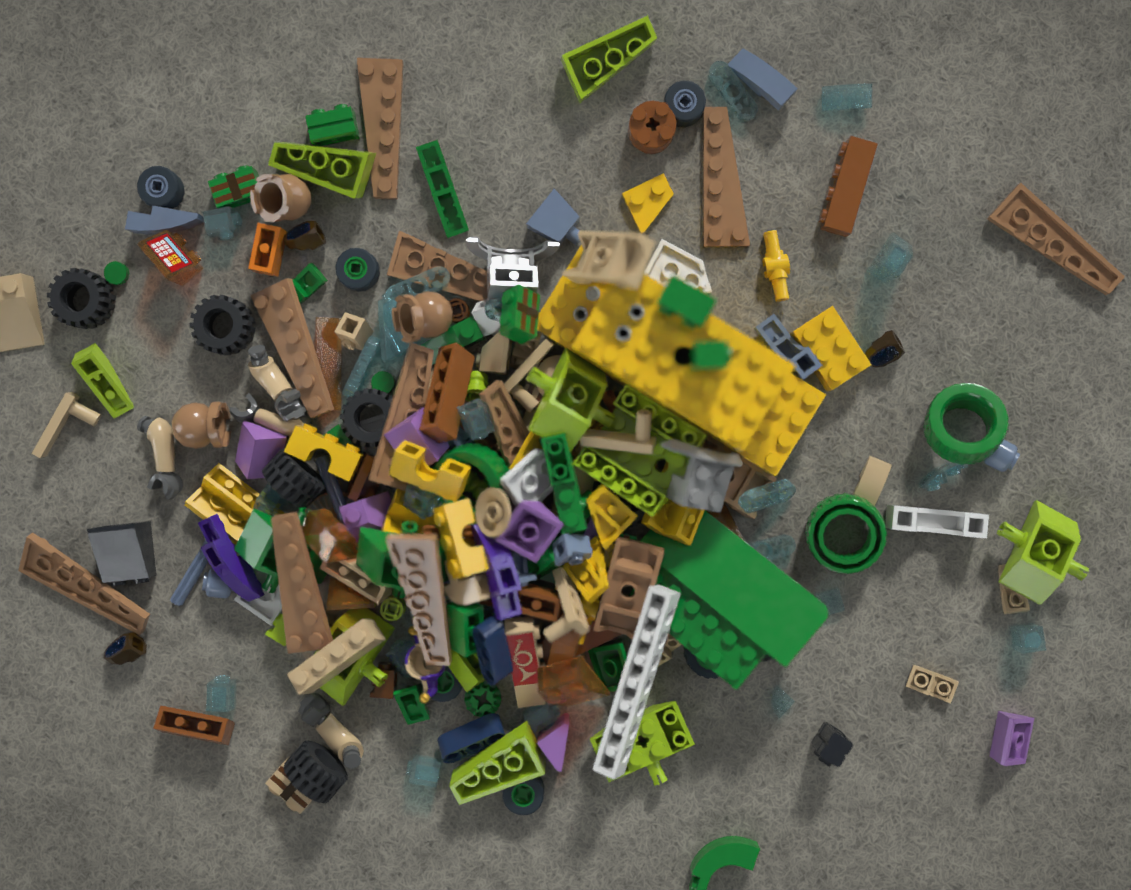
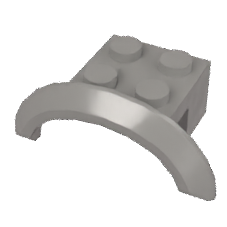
M469 237L466 239L469 251L487 260L488 299L502 300L503 292L517 284L537 293L538 268L534 266V262L553 255L559 248V243L546 240L544 243L533 248L502 249L483 243L479 237Z
M674 439L661 443V446L691 456L685 476L672 475L666 497L682 506L721 512L734 466L741 467L743 465L740 456L736 452L723 453Z

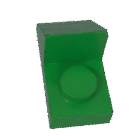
M421 683L394 691V697L407 725L430 719L426 703L420 701V695L423 694Z

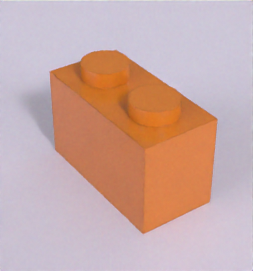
M257 223L248 269L256 273L279 277L285 248L284 235L287 231L281 227Z

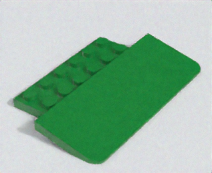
M707 511L703 513L691 546L660 535L651 529L639 541L664 548L655 585H661L681 593L668 633L737 691L767 654L787 668L828 618V609L824 603ZM633 589L628 596L633 595L635 593V589Z

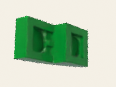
M313 263L308 264L292 279L300 305L328 281Z

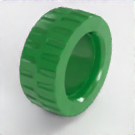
M973 383L954 384L944 388L931 401L924 418V435L928 445L941 458L952 463L971 465L989 458L1000 447L1008 431L1009 417L1002 400L991 390ZM956 408L971 410L982 418L986 426V436L982 440L972 443L959 441L953 438L944 428L943 416L948 411Z
M478 443L462 444L445 453L432 468L433 470H440L448 458L462 464H471L484 474L489 488L500 489L508 500L510 498L500 483V479L510 470L504 459L488 446ZM431 492L436 507L455 502L446 500L440 495ZM461 494L457 501L465 500L468 498ZM470 500V504L476 521L475 508L477 502ZM477 521L468 525H475Z
M838 493L819 501L815 508L811 510L805 526L807 545L815 560L828 570L840 574H853L868 569L873 563H876L886 545L887 531L881 514L873 504L856 494ZM838 515H856L867 523V540L859 550L853 553L840 554L833 552L824 543L823 534L825 527L831 519Z

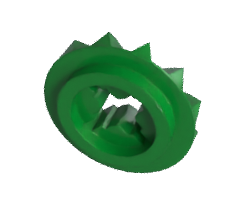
M484 680L465 693L464 702L467 710L474 716L483 717L487 714L495 713L499 709L501 693L496 685L492 686ZM485 691H488L486 699L489 702H484L479 708V699L476 696H482Z

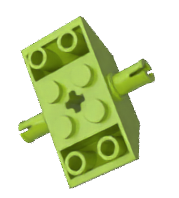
M567 348L563 350L552 377L536 367H533L528 375L530 376H527L526 380L542 388L544 395L528 430L542 438L565 433L571 452L589 428L592 419L603 424L606 428L610 427L614 420L612 419H615V414L599 406L607 387L605 372Z
M1035 500L1021 531L1005 521L999 526V529H1002V531L997 530V535L1014 543L1013 550L998 581L1004 586L1038 605H1042L1064 581L1067 573L1080 581L1087 576L1083 571L1088 573L1089 568L1073 560L1081 538L1078 523Z
M362 602L355 604L336 620L330 629L333 640L362 619H374L386 640L320 687V689L342 706L346 704L364 676L376 684L377 687L384 684L383 678L385 680L388 678L386 673L373 665V661L395 630V627Z
M676 700L654 704L644 709L625 773L620 777L647 767L654 786L660 785L657 775H659L662 783L667 781V777L659 761L695 745ZM605 728L590 738L596 755L598 754ZM642 735L643 738H646L645 742L638 741V736ZM607 777L608 782L616 780Z

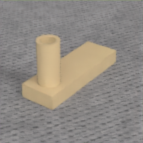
M549 338L545 339L504 383L508 393L528 412H531L539 402L519 383L553 348L555 344Z
M73 392L65 393L32 454L39 458L48 455L70 414L92 426L98 423L101 414L78 402L79 395Z
M649 410L637 411L636 434L587 429L581 437L580 446L652 454L657 441V437L650 436L652 412Z
M558 567L552 572L566 616L544 630V634L550 642L557 640L572 629L576 630L581 636L590 631L576 585L566 571Z

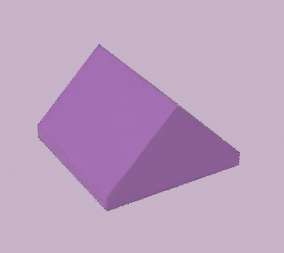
M422 407L384 435L394 450L404 440L425 448V462L427 465L438 461L450 446L447 441L437 443L419 431L424 407Z
M245 420L242 422L235 462L247 479L264 478L262 469L281 449L286 448L288 435Z
M521 500L510 517L506 531L502 535L497 536L495 541L537 563L562 528L563 523L540 501Z
M998 711L989 756L1003 766L1026 764L1034 718Z
M564 713L539 731L537 744L554 768L561 772L569 729V714Z

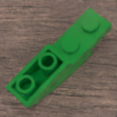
M566 434L541 438L559 520L563 523L561 528L562 534L585 530L587 526L582 507L583 502Z

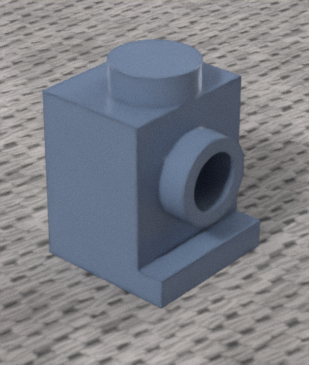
M564 533L552 543L555 566H560L564 562H569L570 565H577L582 563L584 559H590L592 556L589 536Z

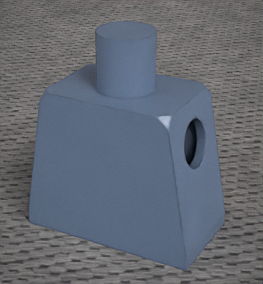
M553 189L526 223L527 228L550 241L559 243V246L566 238L576 246L580 242L578 237L580 230L575 227L580 221L579 215Z

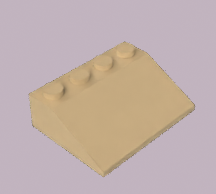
M22 273L0 277V352L45 345L33 277Z

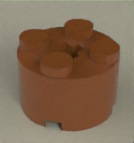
M647 101L637 106L631 114L628 135L632 145L646 154H657L664 151L672 142L675 134V115L669 108V105L664 102ZM652 124L653 127H656V130L652 131L648 126Z

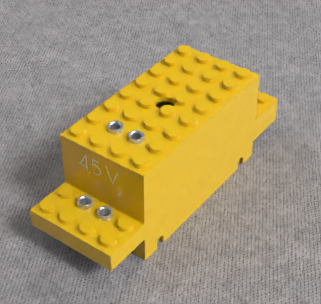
M582 245L566 270L578 266L584 250ZM645 273L638 289L621 288L614 283L593 281L591 285L579 284L562 275L539 313V333H542V335L602 370L606 376L622 386L629 385L768 474L777 476L826 396L820 390L792 374L796 365L711 313L701 329L696 327L694 330L684 326L681 323V318L675 315L672 318L664 315L659 311L660 307L656 303L666 286ZM589 291H597V297L590 298L588 295ZM634 308H639L641 310V315L639 317H635L632 315V310ZM579 310L585 312V317L582 319L576 316V312ZM620 330H627L628 336L621 338L618 334ZM695 341H727V347L732 349V361L722 371H691V363L686 366L678 365L673 355L678 347L685 346L691 349V345Z

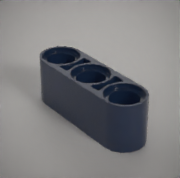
M491 616L472 629L481 673L486 682L493 686L513 673V666L504 626L500 620L496 619V616Z
M496 713L487 714L440 735L437 739L442 760L444 763L450 764L484 750L505 736L500 716Z

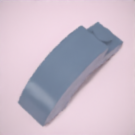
M775 314L754 328L768 349L796 365L792 374L803 380L822 366L809 347H803L793 339Z

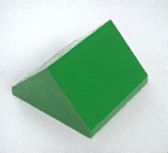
M622 638L600 644L588 650L601 693L613 692L618 689L627 660Z

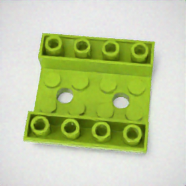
M626 384L613 403L616 407L613 411V414H615V419H612L614 420L608 428L603 426L601 430L636 434L637 411L649 410L652 412L650 436L657 437L653 453L644 454L584 446L574 461V465L654 517L669 501L666 495L672 475L685 476L691 457L661 446V443L674 439L702 448L707 435ZM660 460H665L669 464L667 471L663 473L656 471V464Z

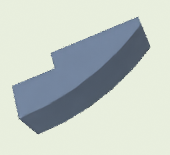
M742 49L727 65L759 97L763 96L778 111L798 89L777 70L745 49Z
M152 206L151 215L128 211L125 229L132 233L146 235L175 233L204 223L205 217L198 213Z

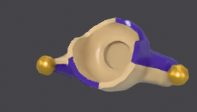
M410 626L408 633L414 636L416 645L408 650L405 657V666L407 672L412 677L422 681L424 693L420 695V701L427 703L430 698L436 695L438 690L437 678L443 674L446 666L426 664L418 640V633L414 626Z

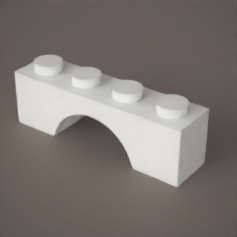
M887 505L885 528L987 538L989 515Z

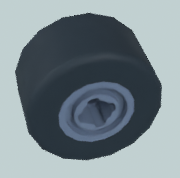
M683 80L669 87L664 97V103H667L676 118V126L688 127L700 120L705 109L706 98L704 91L698 84Z
M152 166L144 170L137 182V192L141 200L150 207L158 206L174 209L182 202L185 194L181 178L163 166Z

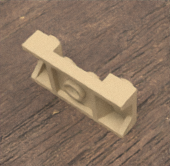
M579 231L578 237L584 250L578 266L563 271L562 275L579 284L591 285L593 281L614 283L621 288L638 289L647 263L652 255L655 241L642 233Z

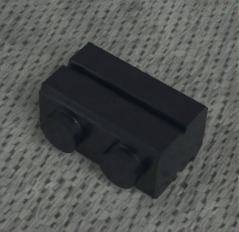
M823 722L818 730L819 734H816L811 741L815 749L813 753L819 757V761L828 767H831L832 764L840 767L846 758L845 754L848 755L854 745L842 731L828 722Z

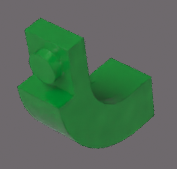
M726 836L706 844L699 850L691 862L690 870L694 876L690 880L689 890H706L714 872L727 865H736L753 871L760 851L757 841L740 836Z

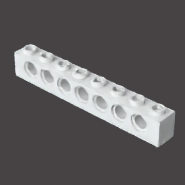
M661 585L649 586L593 766L594 771L612 779H616L625 773L681 594Z

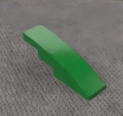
M438 139L417 146L416 150L447 238L469 231Z

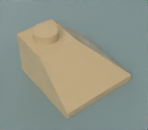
M499 331L482 347L481 353H477L476 366L479 367V371L484 373L508 375L513 340L500 335Z

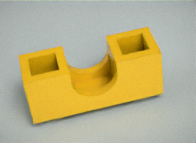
M306 423L303 426H295L284 450L285 453L306 462L311 461L317 449H325L331 456V464L327 472L347 481L354 479L365 455L359 452V447L347 443L346 446L338 443L339 438L328 433L325 436L316 433L317 428Z
M404 440L394 452L389 475L396 477L402 482L416 485L424 491L438 494L446 500L456 502L465 490L471 467L448 458L440 470H433L425 462L426 449Z
M465 499L434 508V522L439 528L441 547L446 553L448 560L447 568L452 578L457 579L488 570L489 567L483 546L472 548L467 546L462 539L463 528L468 524L476 522L470 500Z

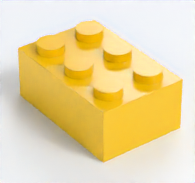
M834 306L829 307L789 333L801 346L809 347L822 364L820 368L814 371V374L826 392L834 390L872 365Z

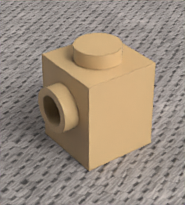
M346 312L335 330L344 347L350 350L356 348L364 351L374 332L365 319Z

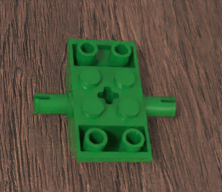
M300 507L298 512L299 521L317 584H321L327 572L320 569L327 550L335 545L337 541L307 530L306 528L314 513L310 509L305 513L306 508ZM253 508L234 550L254 569L268 574L261 587L267 592L270 586L269 593H275L279 580L271 518L274 516Z
M410 521L404 522L401 534H416L418 525L412 521L411 529H409ZM360 527L356 564L375 585L393 588L392 595L395 598L398 596V591H400V598L406 597L404 587H401L398 579L400 575L397 566H394L386 542L389 534L399 533ZM437 540L442 582L444 583L449 580L444 563L447 557L441 547L440 540Z

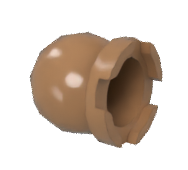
M263 174L256 178L258 182L255 185V189L250 192L251 205L254 212L260 214L265 222L294 221L307 213L311 205V192L307 183L300 177L292 174Z
M425 291L416 296L405 294L395 298L397 306L392 308V321L395 331L401 332L403 336L402 341L405 343L416 342L421 337L436 338L445 333L452 323L453 310L451 305L439 293Z
M219 401L212 402L209 407L196 402L183 405L172 418V433L186 447L198 449L206 447L210 443L215 448L227 447L231 438V431L226 429V420L231 419L229 408L226 403Z

